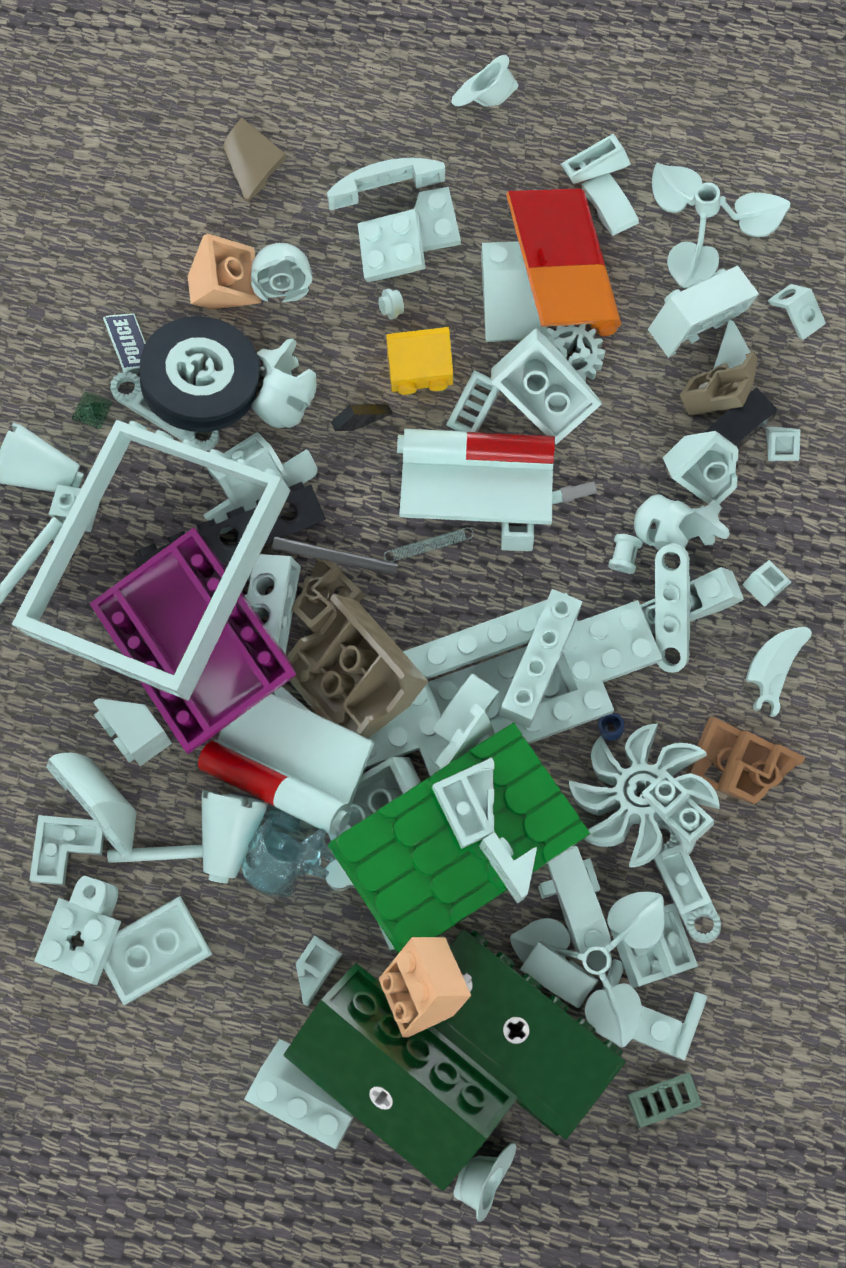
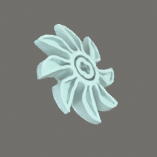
M658 724L643 726L628 738L625 745V753L631 767L627 769L622 768L614 759L602 736L596 740L591 752L594 772L599 780L615 787H595L569 780L572 797L586 812L599 816L612 810H618L608 819L588 829L591 834L584 839L588 843L600 847L619 845L625 842L630 827L633 824L640 825L639 835L629 867H638L650 862L659 853L663 844L662 834L657 824L658 821L663 819L647 800L642 798V794L638 797V793L644 791L663 772L667 771L673 777L680 770L707 756L703 749L695 745L674 743L662 748L656 764L648 765V756ZM691 773L675 778L689 792L690 798L696 804L719 809V799L716 791L705 779ZM674 831L676 837L678 838L680 844L682 845L685 853L688 856L693 850L696 842L689 846Z

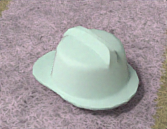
M507 55L497 57L482 71L467 80L453 95L452 104L454 106H463L476 101L483 106H495L504 102L518 88L516 79L507 68L509 57Z
M514 1142L506 1146L498 1158L480 1155L471 1158L459 1173L454 1189V1197L476 1210L478 1222L486 1218L492 1206L495 1192L513 1161L516 1152V1144Z

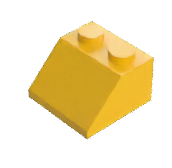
M449 327L386 334L387 360L392 392L398 391L401 395H409L415 393L417 389L429 388L431 391H442L448 385H453Z

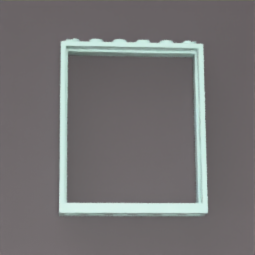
M116 420L12 625L27 636L189 701L291 490L283 481L284 477L272 469H266L264 472L255 469L256 467L246 460L238 459L235 462L229 460L220 451L211 449L210 452L201 450L197 444L189 440H183L181 443L175 441L171 435L163 431L156 430L155 433L147 431L146 427L135 421H130L127 424ZM130 441L266 488L174 675L39 621Z

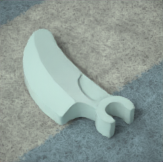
M798 627L785 630L767 641L756 653L746 676V681L752 682L760 688V697L753 704L754 711H759L762 703L768 702L771 705L769 716L774 717L779 713V697L786 675L801 647L811 638L812 632L809 628Z

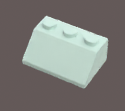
M279 1039L259 1070L244 1100L326 1145L337 1149L354 1116L283 1056L290 1044Z

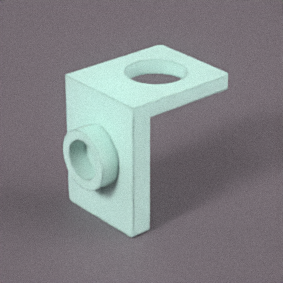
M790 284L768 300L771 305L787 310L795 331L802 340L826 324L810 288ZM795 293L793 296L787 299H782L788 294Z

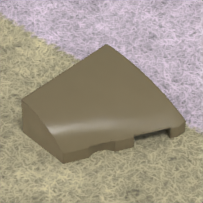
M243 118L232 128L223 144V149L238 181L243 198L247 202L267 184L266 179L286 160V154Z
M755 352L746 354L744 362L731 369L727 363H724L711 371L691 377L679 395L688 414L695 415L743 407L751 391L756 373L758 358Z
M315 558L317 562L311 576L306 575L302 584L303 591L296 598L291 609L313 634L319 632L332 615L333 608L330 597L336 589L342 587L337 595L358 602L365 597L363 592L341 572L334 562Z

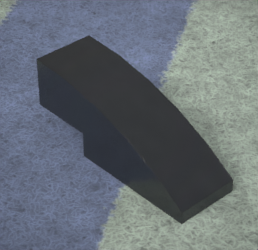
M756 387L749 393L743 407L728 410L705 432L716 431L739 449L749 441L752 435L774 419L778 409Z

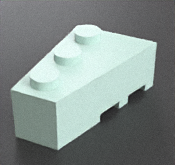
M738 266L727 271L720 269L705 281L699 279L683 291L677 289L671 292L664 299L665 304L648 328V331L669 358L676 354L675 351L684 341L689 340L692 344L700 339L697 335L698 333L711 327L717 329L748 310L759 293Z

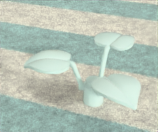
M656 163L654 167L652 190L658 205L663 210L671 213L683 211L687 204L695 205L696 211L700 215L697 245L688 241L681 242L674 246L668 255L667 264L669 272L679 287L688 288L699 279L703 281L709 279L718 269V251L713 247L703 246L706 219L717 214L720 206L725 209L733 220H740L739 226L741 231L752 237H765L773 233L779 227L790 208V202L782 197L766 193H749L736 200V214L726 203V198L724 196L720 197L719 188L713 183L702 184V179L697 172L685 167L667 166Z
M637 892L619 899L611 907L607 918L609 927L616 933H619V935L605 948L591 947L584 954L567 950L571 941L567 928L561 922L550 918L533 921L510 936L511 944L523 963H525L540 941H543L564 958L569 956L583 960L584 968L591 974H599L605 990L593 992L587 1000L585 1015L588 1023L596 1029L595 1032L620 1047H625L632 1040L637 1032L642 1015L640 997L636 990L626 983H621L611 988L605 972L609 970L612 963L610 951L623 939H625L630 947L635 949L649 948L659 941L665 925L664 899L661 894Z

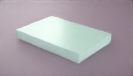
M179 896L118 931L104 970L122 1004L125 1006L213 954L183 899Z

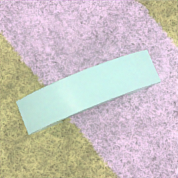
M399 158L368 165L347 175L327 192L329 210L358 204V192L412 178L416 189L444 182L445 165L443 162L425 158Z

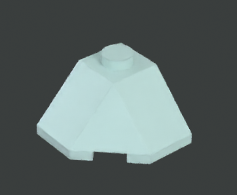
M716 431L684 436L663 457L672 479L707 504L713 500L720 504L737 488L736 461H738L739 450L737 446Z

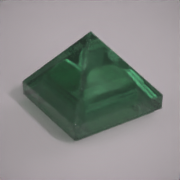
M84 391L72 419L101 429L113 401Z

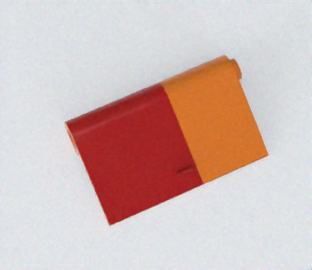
M582 189L508 191L506 196L541 327L590 324L591 330L595 329L596 334L599 333L600 336L614 334L621 325V320L585 191Z

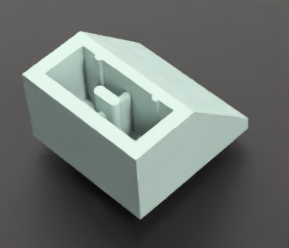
M100 698L93 702L99 710L94 716L110 737L117 734L118 737L113 742L129 763L135 759L139 766H142L172 744L165 731L144 704Z

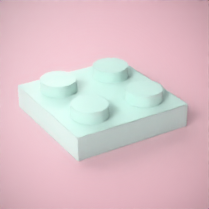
M415 209L358 223L364 279L367 282L426 269L419 215Z

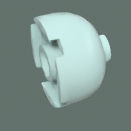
M275 243L267 245L259 251L252 261L251 286L258 297L268 302L270 297L286 296L282 302L297 301L308 293V286L312 284V270L306 255L301 250L288 243Z

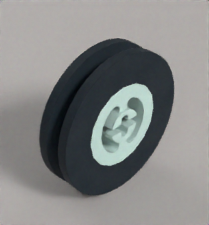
M203 316L176 319L156 330L144 345L140 357L141 392L151 411L171 426L191 432L220 430L241 419L251 408V404L255 400L259 379L257 353L249 339L229 323ZM203 362L206 363L205 371L203 370ZM194 377H196V386L193 385Z

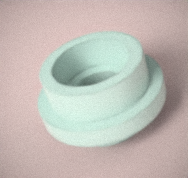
M383 290L382 297H379L378 300L380 311L383 315H388L390 320L396 319L398 315L404 312L402 296L398 290Z

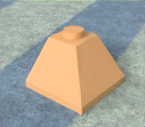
M208 233L205 234L188 274L191 304L212 310L261 303V298L254 293L251 286L252 261L255 258L254 247Z

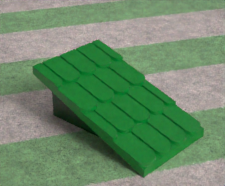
M514 722L381 807L378 811L346 830L328 844L329 849L398 954L412 937H438L508 890L480 849L479 845L482 840L461 849L432 789L433 784L492 758L494 761V832L499 839L503 837L509 843L514 853L511 856L513 860L537 847L532 873L591 834L584 823L580 821V817L564 794L560 792V788L544 765L541 764L540 759L526 739L523 738L522 733Z

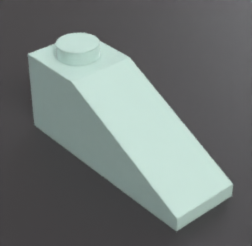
M574 846L547 863L573 947L576 952L584 954L591 947L605 948L611 942V937L577 846Z

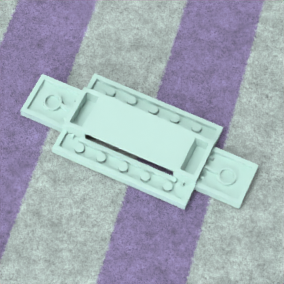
M547 600L403 651V653L427 679L524 645L529 643ZM639 601L631 602L579 622L576 619L530 728L514 722L528 744L613 713L614 708L603 683L661 662V654ZM527 646L428 682L410 707L369 738L375 743L364 770L377 766L392 756L401 757L419 750L429 777L437 772L439 769L435 762L450 742L432 729L471 674L476 675L500 691L487 712L495 734L512 724L514 721L500 716V710Z

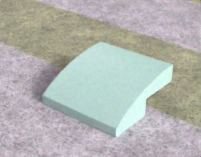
M674 903L664 906V931L655 945L645 949H635L630 947L625 939H623L616 946L629 983L633 988L698 966ZM610 928L613 939H615L619 933Z

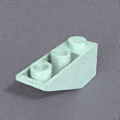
M720 567L690 582V621L722 611L744 600L733 571ZM655 598L640 605L652 635L655 634Z

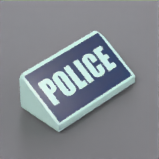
M135 314L103 317L123 372L140 373V357L146 343Z

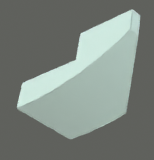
M732 320L728 321L714 368L727 363L731 369L742 364L746 359V354L750 353L743 337Z

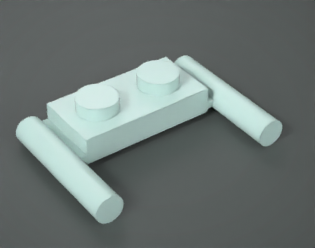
M613 959L607 975L611 988L619 984L624 971L623 963L616 959ZM698 992L694 993L684 1023L642 1006L640 1024L632 1040L685 1061L707 996Z

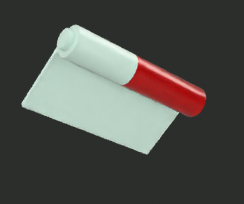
M404 429V435L398 434L397 453L403 454L399 517L551 525L555 436Z
M271 693L222 729L218 740H212L205 745L198 759V768L333 835L338 831H343L348 824L350 818L348 811L375 742Z

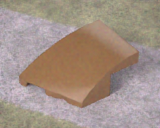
M709 717L697 747H700L707 753V756L689 765L685 774L691 773L700 776L715 790L739 800L756 804L767 794L771 787L777 786L788 772L795 766L802 764L805 757L782 745H774L749 731H741L715 717ZM727 760L725 768H723L721 761ZM712 763L723 772L719 783L703 776Z

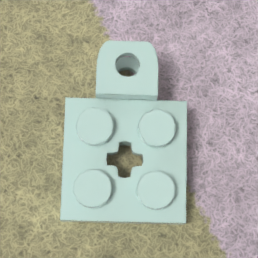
M88 876L81 877L74 888L70 901L58 898L34 962L87 983L97 985L121 924L120 920L111 917L118 899V888ZM81 932L80 938L84 940V945L82 947L77 946L74 950L71 943L72 937Z

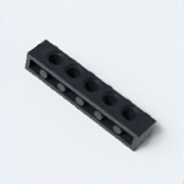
M299 482L288 487L291 491L285 503H290L295 507L296 515L291 521H285L278 516L264 546L272 543L274 536L284 538L326 520L312 485L304 487L303 483ZM244 506L227 512L228 519L216 524L213 518L196 525L198 533L221 563L231 560L256 508L245 511ZM225 527L235 529L238 534L236 543L231 546L223 544L219 537L221 530ZM185 530L168 537L169 544L158 549L156 544L153 543L137 550L139 556L134 558L137 568L184 535Z

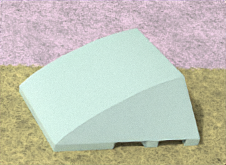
M60 753L49 758L46 766L49 772L65 791L67 789L93 818L101 828L106 839L125 861L129 860L132 853L137 815L135 809L89 757L77 753Z

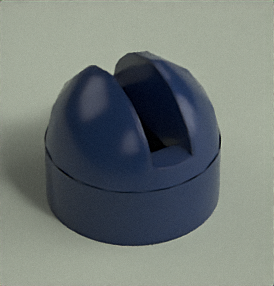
M617 713L600 717L598 721L600 735L608 741L620 739L625 729L623 718ZM608 723H613L615 732H609Z

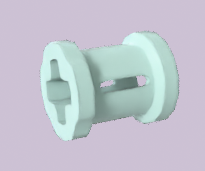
M617 534L614 538L616 547L613 559H610L608 567L612 570L634 574L636 569L634 565L635 558L643 542L631 535Z

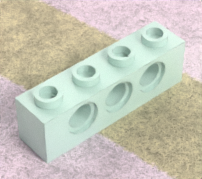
M260 554L248 577L250 583L248 594L245 597L260 619L269 615L265 626L286 654L293 614L291 609L295 602L301 566L291 556ZM274 585L273 591L265 595L266 589Z
M554 589L551 590L502 703L500 716L530 728L583 601Z

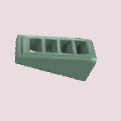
M690 1072L626 1095L638 1128L702 1105ZM682 1082L690 1102L685 1104L677 1084ZM671 1087L677 1107H671L665 1088ZM657 1091L665 1111L660 1113L652 1094ZM646 1096L653 1114L649 1117L646 1116L640 1099Z

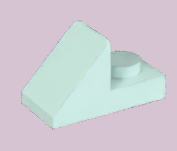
M495 832L482 840L479 847L518 904L528 894L537 847L513 860L511 856L514 853L509 843L503 837L499 839Z

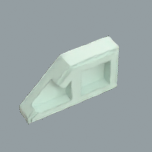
M315 935L296 962L303 1004L307 1007L342 956L340 952Z

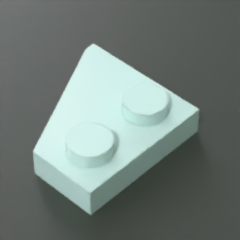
M475 704L469 711L475 717L466 731L457 729L449 745L435 762L439 770L495 734L486 711L478 704Z
M492 758L437 782L432 786L461 849L484 839L494 832V761Z

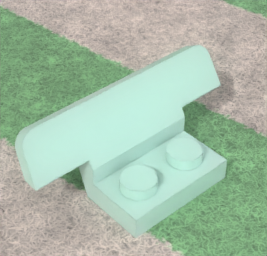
M258 432L223 453L229 460L237 462L238 459H243L256 467L255 469L264 472L266 469H272L280 473L288 487L299 482L304 484L317 474V466L307 449L282 464L272 446ZM207 468L228 497L226 501L203 515L207 521L214 518L217 524L227 520L226 513L244 506L245 511L257 507L255 501L261 499L266 488ZM225 527L221 530L220 534H225L233 528Z

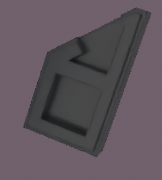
M386 404L349 405L331 421V424L335 431H354L393 413L389 405Z

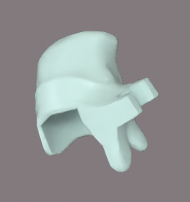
M287 339L278 349H261L257 352L258 359L263 362V366L259 367V374L265 378L263 380V387L251 404V407L265 423L276 428H291L298 425L304 416L306 407L311 405V401L316 393L315 372L308 369L297 377L292 376L291 370L299 366L297 357L292 356L297 343L294 339Z
M655 494L649 497L637 509L635 514L634 530L637 537L649 546H655L657 550L673 543L685 548L688 540L697 536L701 538L704 545H713L715 536L727 539L730 535L729 529L719 521L718 513L722 507L716 500L711 501L705 507L702 505L699 508H690L681 501H673L663 495ZM653 522L656 524V529L650 528ZM667 552L670 555H676L675 552Z

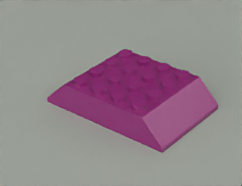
M193 527L89 604L122 655L174 675L226 568ZM241 592L189 701L141 681L140 683L185 752L189 754L297 674L281 647Z

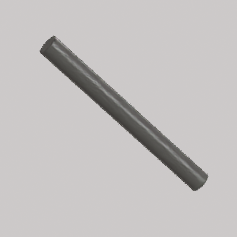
M276 536L273 537L271 549L390 575H396L398 563Z

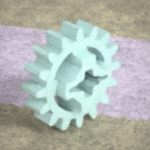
M580 324L579 328L574 325H568V327L557 326L556 331L548 328L546 332L547 339L566 359L570 350L572 351L573 347L576 346L575 352L569 357L568 362L574 369L580 368L576 371L584 381H586V376L594 380L596 376L595 370H601L603 365L601 359H604L605 350L600 349L603 343L602 338L594 339L596 330L585 331L586 324Z

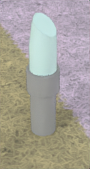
M595 482L573 487L567 486L553 491L552 505L560 502L567 503L575 501L574 499L596 494Z

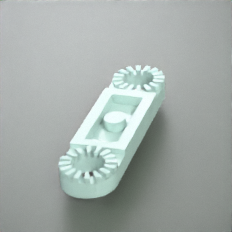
M125 371L117 373L118 375L113 377L110 389L115 400L181 441L189 440L197 444L201 450L209 451L218 444L220 438L219 430L212 431V437L206 440V442H201L195 439L196 432L176 428L157 417L146 404L140 388V377L135 373ZM123 382L135 384L134 390L129 395L118 392V388Z
M674 543L662 547L655 557V642L662 657L661 662L657 664L661 669L670 673L678 672L684 668L690 656V557L684 547ZM667 552H675L680 557L681 562L677 569L669 568L664 563ZM672 647L679 651L681 659L678 664L666 661L664 653L667 648Z
M660 820L657 822L659 829L667 830L671 836L669 842L662 845L659 853L653 860L689 935L700 943L712 942L720 934V918L690 856H687L674 831L665 821ZM700 917H708L714 923L713 930L710 933L701 934L694 927L695 921Z

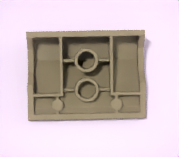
M333 593L330 597L333 608L332 615L319 632L300 638L288 654L287 658L297 674L289 681L317 715L369 739L410 707L429 681L358 601Z

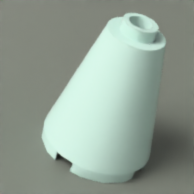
M12 424L13 432L8 430L0 448V484L55 492L57 485L79 488L84 473L79 472L80 465L22 425Z
M203 790V872L209 874L208 880L228 883L229 878H236L267 810L268 803L254 798L234 794L218 795V791Z

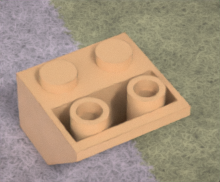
M412 937L379 977L381 988L385 993L402 1037H410L454 1016L471 996L445 937Z

